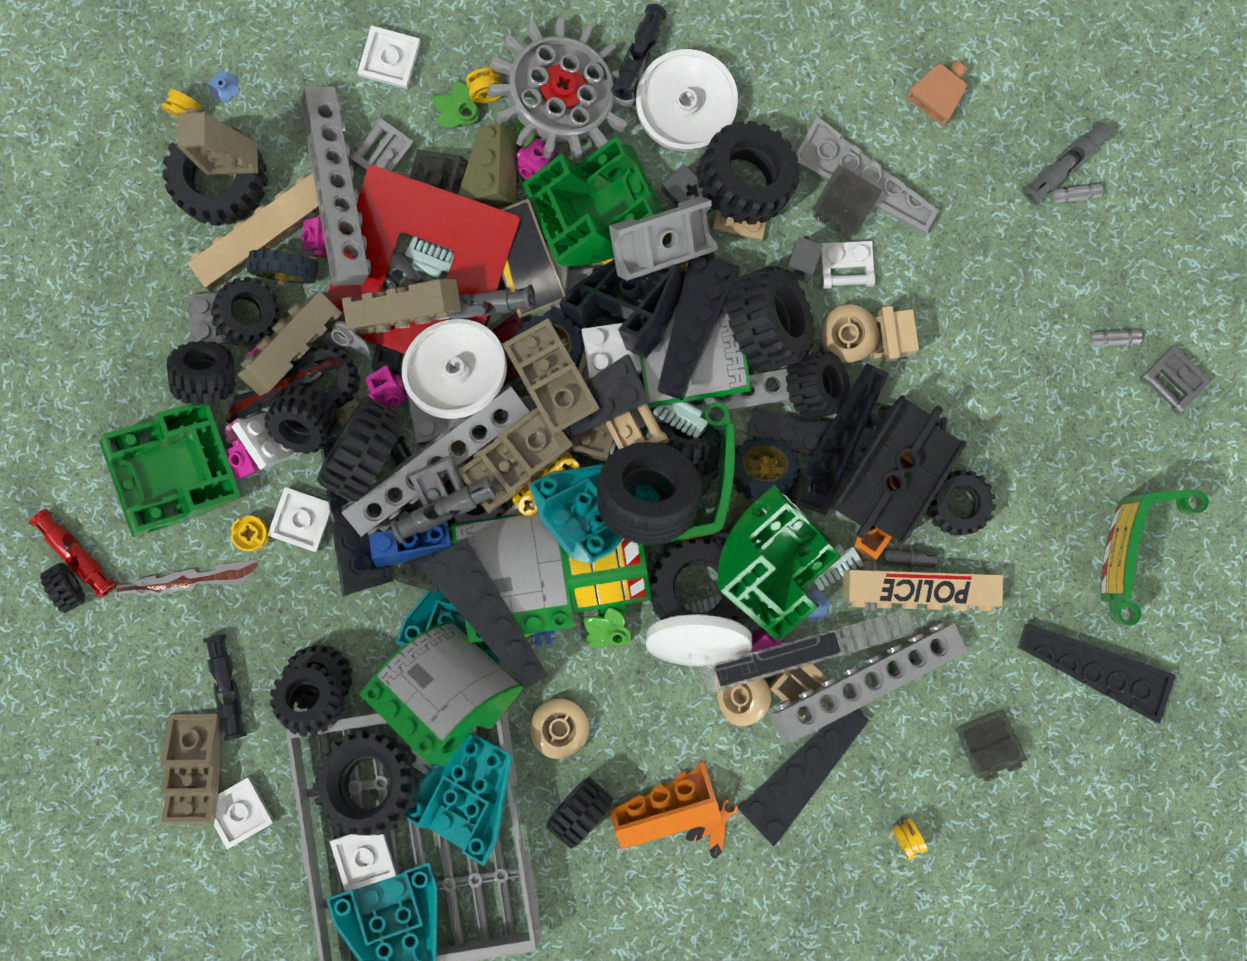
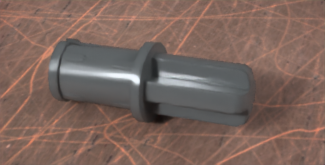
M909 548V550L886 549L884 562L887 564L907 565L908 568L913 566L935 568L937 553L934 551H917L914 548Z

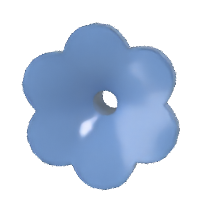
M225 71L218 72L216 77H212L208 82L211 88V97L213 99H220L222 102H229L231 97L239 93L237 77L235 75H228Z
M814 590L812 593L807 592L814 603H817L818 608L806 619L815 621L817 618H826L828 615L827 609L831 605L830 599L824 597L821 590Z

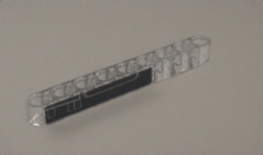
M904 609L699 668V673L707 695L902 639L918 632L911 610Z

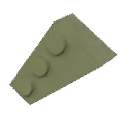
M503 123L479 127L458 195L497 209L515 204L517 134Z

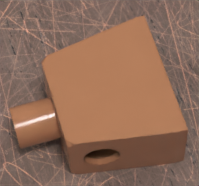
M955 61L949 69L942 64H938L909 90L906 98L940 125L944 126L967 87V84L960 79L967 69L958 61Z

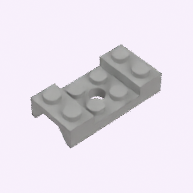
M699 196L678 203L679 207L640 220L631 218L610 225L609 229L617 275L625 280H630L718 250L716 242L709 233L706 212L712 206L711 200ZM670 233V242L663 246L662 239L664 235Z

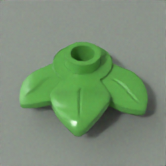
M455 81L452 95L433 96L435 109L440 113L436 120L439 126L452 129L460 124L468 126L478 121L480 116L479 107L470 100L469 88L465 84ZM470 111L472 114L471 116L465 117L463 116V112Z
M609 607L605 617H584V626L589 633L585 636L584 641L593 647L604 648L611 644L623 646L631 639V631L628 625L625 624L624 615L615 608Z

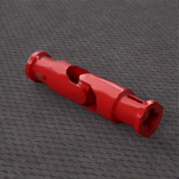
M47 508L33 516L29 524L41 532L44 536V541L60 556L83 583H88L99 599L106 596L116 587L115 581H111L101 571L102 567L62 524L59 525L49 515L50 511Z

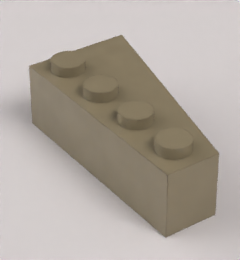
M189 109L186 110V113H177V146L206 175L258 173L257 142L210 115L203 113L201 110Z
M438 279L408 285V287L387 289L386 292L362 294V297L342 298L347 330L375 329L376 333L391 331V326H395V329L411 327L410 322L415 321V324L430 323L431 317H435V320L451 318V313L461 311L456 279Z
M320 291L302 303L296 301L287 310L290 315L286 319L281 318L272 327V330L275 332L270 337L266 335L256 345L259 350L254 355L250 353L240 363L243 368L237 375L259 396L269 392L293 367L291 361H297L308 351L307 343L311 344L318 337H321L327 330L324 325L336 320L342 314Z

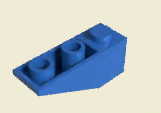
M447 521L422 534L418 532L405 538L403 543L397 540L393 530L369 534L372 560L376 567L403 563L451 546Z

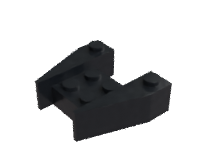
M614 258L574 285L559 302L565 319L567 317L571 319L573 325H577L581 330L591 328L605 310L625 318V322L618 330L626 350L647 358L664 337L680 298L683 282L677 265H673L666 274L654 271L625 280L617 275Z

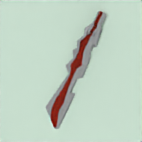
M249 560L215 565L216 570L200 573L195 569L170 573L162 578H157V575L134 580L132 583L117 585L118 595L135 593L142 597L149 594L161 596L167 592L173 595L179 589L192 592L197 584L243 585L258 565V561Z

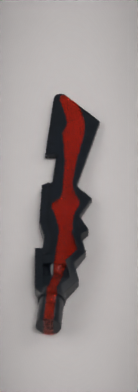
M330 358L320 363L310 362L306 367L298 366L294 371H288L284 378H281L269 392L261 396L255 391L236 395L226 418L227 423H232L238 418H243L260 410V404L272 398L274 399L283 387L287 388L289 385L295 387L297 385L309 386L324 377L325 373L336 368V360Z

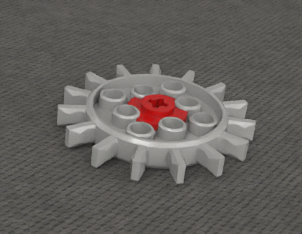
M558 18L554 28L555 36L543 38L537 24L533 20L529 22L527 27L532 43L526 47L522 46L510 34L505 37L503 45L516 58L513 63L496 57L492 58L489 68L508 75L507 84H489L487 96H508L511 106L501 110L497 115L496 121L500 124L517 116L525 126L520 131L516 142L519 146L524 144L532 133L546 138L544 158L549 159L555 149V141L569 142L571 154L574 161L580 160L582 156L581 139L590 136L598 148H601L608 142L599 129L604 123L621 133L625 129L628 122L612 113L611 109L613 105L632 107L635 96L631 100L625 101L617 98L611 92L613 84L618 81L620 75L619 70L611 71L605 61L611 58L617 46L612 43L599 53L588 46L587 43L591 38L593 27L588 25L582 31L580 40L565 37L564 18ZM539 54H546L551 60H544ZM563 63H570L575 69H567ZM587 72H594L598 78H591ZM532 76H540L543 79V82L535 81L532 78ZM580 94H588L591 100H584ZM525 97H532L536 104H529L526 102ZM549 106L557 107L560 113H553ZM579 115L585 122H577L573 116Z

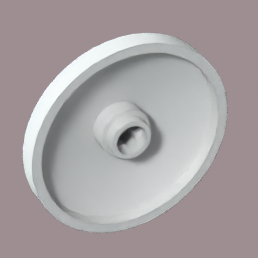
M693 49L671 51L653 61L640 78L636 92L637 114L644 130L660 145L680 152H693L707 148L712 137L717 132H720L726 125H732L738 106L737 87L729 70L714 56Z
M466 319L445 320L422 331L408 347L402 363L403 384L413 402L424 412L446 419L470 416L485 408L500 392L507 373L505 352L495 334L484 325Z
M684 615L667 618L650 626L646 632V648L657 658L674 664L697 667L717 666L748 656L752 650V635L746 627L729 619L707 615Z

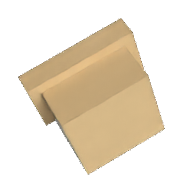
M893 306L882 307L878 311L879 317H874L879 328V341L875 350L870 354L871 361L885 360V362H892L900 357L914 355L919 351L913 309L893 312Z
M809 661L780 670L768 686L782 701L790 699L792 703L800 699L799 693L813 688L814 691L821 688L820 683L828 678ZM801 707L798 711V716L802 718L806 712Z

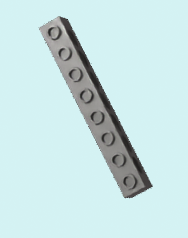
M304 87L300 103L332 286L363 285L367 276L371 273L370 260L366 259L365 256L367 247L366 237L361 234L362 215L361 212H357L356 206L358 203L357 189H353L354 171L352 165H349L348 162L350 149L348 142L344 140L345 122L341 120L339 113L341 111V99L336 96L335 87ZM328 160H332V161H334L336 164H332V163H330ZM332 183H336V184H338L340 187H336V186H334ZM336 206L342 207L345 211L337 209ZM340 230L347 231L349 235L343 234ZM344 253L352 255L354 259L346 257Z
M789 365L770 372H764V369L749 371L750 385L754 390L751 396L736 393L730 394L725 401L712 397L704 399L700 405H692L705 413L706 408L714 402L724 404L729 412L790 402V396L786 389V376L788 375L787 369ZM769 379L775 380L779 385L778 391L770 392L765 386L766 381ZM712 409L709 412V416L722 414L719 409ZM639 410L632 411L631 413L639 428L647 427ZM667 416L664 418V420L655 418L657 424L659 425L665 423V419L667 418Z
M508 383L485 408L470 416L462 417L373 483L358 502L349 501L342 506L341 513L361 537L366 533H374L381 527L380 522L384 519L396 517L402 511L401 507L407 502L412 504L420 499L412 481L409 479L410 473L431 465L430 460L434 456L444 458L448 455L454 456L456 460L455 466L458 471L464 466V460L471 455L473 457L478 456V452L483 450L487 443L498 439L499 434L530 412L528 407L511 384ZM498 409H504L507 411V416L504 420L497 421L493 418L494 412ZM476 425L486 427V432L482 436H475L472 433V429ZM457 440L463 441L466 444L465 448L459 452L451 449V444ZM446 470L438 472L442 481L444 480L443 476L447 474ZM397 487L403 493L400 497L393 498L388 494L389 489ZM371 503H377L382 509L378 513H371L368 511L367 506Z
M944 622L935 624L929 628L930 633L924 636L922 632L908 638V644L904 646L901 643L886 649L888 654L882 657L878 654L866 659L865 666L859 669L857 665L843 671V677L837 680L835 677H831L820 683L821 688L815 691L813 688L799 693L800 699L792 703L789 699L777 704V710L770 713V717L782 742L792 743L967 653L968 650L955 623L945 625ZM932 641L936 645L935 653L931 650ZM910 652L915 656L914 664L909 660ZM889 663L892 664L894 669L892 675L887 670ZM867 674H869L872 678V684L870 687L867 685L865 681V677ZM845 685L850 689L848 698L843 693ZM823 696L828 700V707L826 709L821 705V698ZM801 707L806 712L804 721L798 716V711Z

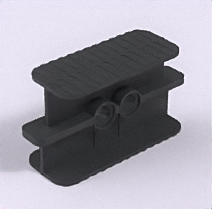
M902 395L888 411L884 421L880 424L879 429L875 432L874 437L870 440L866 450L862 453L861 458L857 461L856 466H854L853 471L849 474L848 479L844 482L843 487H841L840 492L836 495L830 507L861 525L856 534L859 538L863 539L872 525L896 539L898 543H904L912 535L911 533L915 530L916 525L930 506L931 501H933L934 496L938 493L940 486L944 483L948 473L952 470L953 465L957 462L967 443L965 440L961 441L935 425L943 408L936 406L931 414L906 400V396ZM903 454H907L912 458L913 463L910 468H905L901 465L900 458ZM889 476L895 477L899 482V487L896 491L890 490L886 485Z

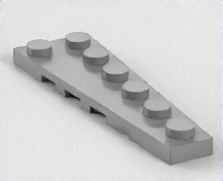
M815 118L796 153L799 159L796 164L925 235L939 210L912 189L907 188L898 178L887 173L875 160L869 159L862 153V150L846 141L839 132L821 118Z

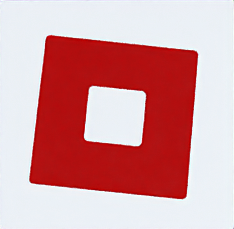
M371 165L367 169L358 197V203L356 204L357 212H361L362 215L361 234L366 237L367 247L365 256L366 259L370 260L371 273L367 276L363 285L332 286L331 281L326 297L340 311H344L342 298L362 297V294L386 292L383 290L382 285L398 236L402 232L454 251V257L446 279H456L459 295L496 291L520 219L517 215ZM344 253L346 257L354 259L352 255ZM488 315L462 319L475 321L485 326ZM452 318L435 322L431 321L425 324H415L414 321L410 322L411 327L395 329V326H391V331L358 336L405 354L412 341L422 331L436 323L451 320Z

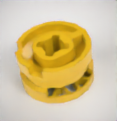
M481 68L467 75L465 80L472 102L479 104L489 103L502 97L487 96L489 84H502L500 72L490 68Z
M170 88L167 94V103H162L161 105L164 111L177 118V113H186V110L202 109L201 104L172 88Z
M245 515L233 523L230 538L238 549L255 552L267 545L270 536H267L269 527L263 519Z
M911 818L904 820V824L900 826L896 824L891 827L900 848L908 860L915 858V854L919 852L923 854L928 851L919 830Z

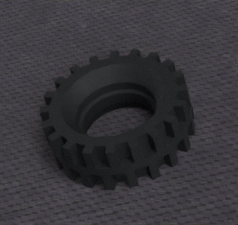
M363 731L356 732L355 735L346 734L342 736L343 741H334L330 744L332 751L329 754L323 753L320 759L325 761L322 768H315L314 773L320 775L319 783H313V789L319 790L320 797L314 799L315 804L322 805L324 810L320 814L324 819L332 821L330 826L334 829H342L345 834L370 836L382 835L386 830L398 828L396 823L399 821H406L409 817L406 813L408 808H415L417 803L412 800L414 792H420V786H415V777H420L419 770H414L412 764L416 760L414 756L407 754L406 750L408 748L404 744L396 742L397 739ZM376 759L384 764L389 773V791L384 801L377 807L362 809L354 804L350 797L348 789L349 778L355 766L361 761Z

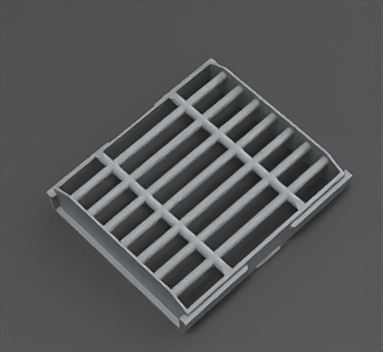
M507 709L497 721L500 748L513 755L507 793L519 867L505 868L499 829L498 840L492 851L495 871L480 873L478 863L467 856L469 875L454 877L449 842L437 834L444 879L435 880L438 891H446L453 943L437 944L436 961H476L536 951L537 945L543 944L529 851L523 849L514 784L518 779ZM378 713L336 720L337 722L334 726L332 724L326 726L328 731L324 733L321 730L318 731L319 756L321 757L323 753L329 754L327 732L342 730L343 736L346 734L353 735L352 728L368 726L369 733L379 734L378 724L387 722ZM476 725L474 734L486 740L484 727ZM286 729L301 830L300 845L304 872L308 878L319 960L332 961L325 909H329L327 900L323 899L309 799L318 798L320 795L319 790L307 789L300 737L302 736L298 733L295 735ZM395 731L396 742L404 744L408 748L407 742ZM320 759L321 768L325 762L322 759ZM373 759L375 778L360 780L358 765L355 766L349 778L348 789L349 793L352 794V801L362 809H364L362 791L377 789L379 804L384 801L388 794L387 787L390 785V778L385 774L384 764L376 759ZM420 772V777H415V782L421 781L425 774ZM408 821L415 867L425 864L420 827ZM330 826L332 839L342 836L341 829H334ZM394 830L384 831L398 875L400 874ZM335 861L339 892L341 894L345 892V889ZM521 877L529 932H515L507 879ZM496 881L505 934L489 936L482 883ZM471 886L479 938L464 941L456 888ZM348 946V961H359Z

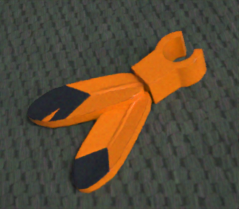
M728 798L722 802V808L720 809L722 820L692 828L686 834V840L697 841L711 834L709 851L714 859L719 857L723 849L725 823L738 809L737 804H735L734 809L731 811L725 809V804L729 802Z

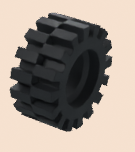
M60 562L41 573L40 579L42 580L41 584L45 587L44 591L48 593L49 600L53 601V605L58 607L60 612L67 613L85 603L86 596L82 592L83 588L79 585L78 579L75 578L74 572H71L65 563Z

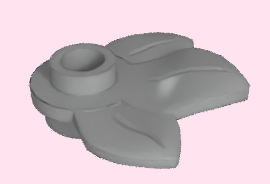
M336 322L332 326V330L328 331L325 335L327 347L330 345L337 349L343 348L353 362L359 360L362 354L370 355L367 343L356 335L354 329L347 330L346 322Z

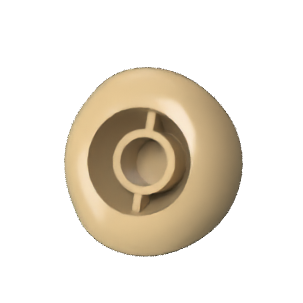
M845 304L833 309L827 315L821 327L820 340L823 349L834 352L835 356L837 355L841 359V362H856L866 358L875 350L879 341V328L875 318L868 310L858 305Z
M757 676L723 687L718 683L717 701L722 714L728 722L737 726H748L759 721L767 713L770 707L771 693L766 681L761 676Z
M552 699L544 702L536 709L530 722V736L534 746L540 753L553 759H564L576 754L583 748L589 736V721L585 712L576 703L566 699Z

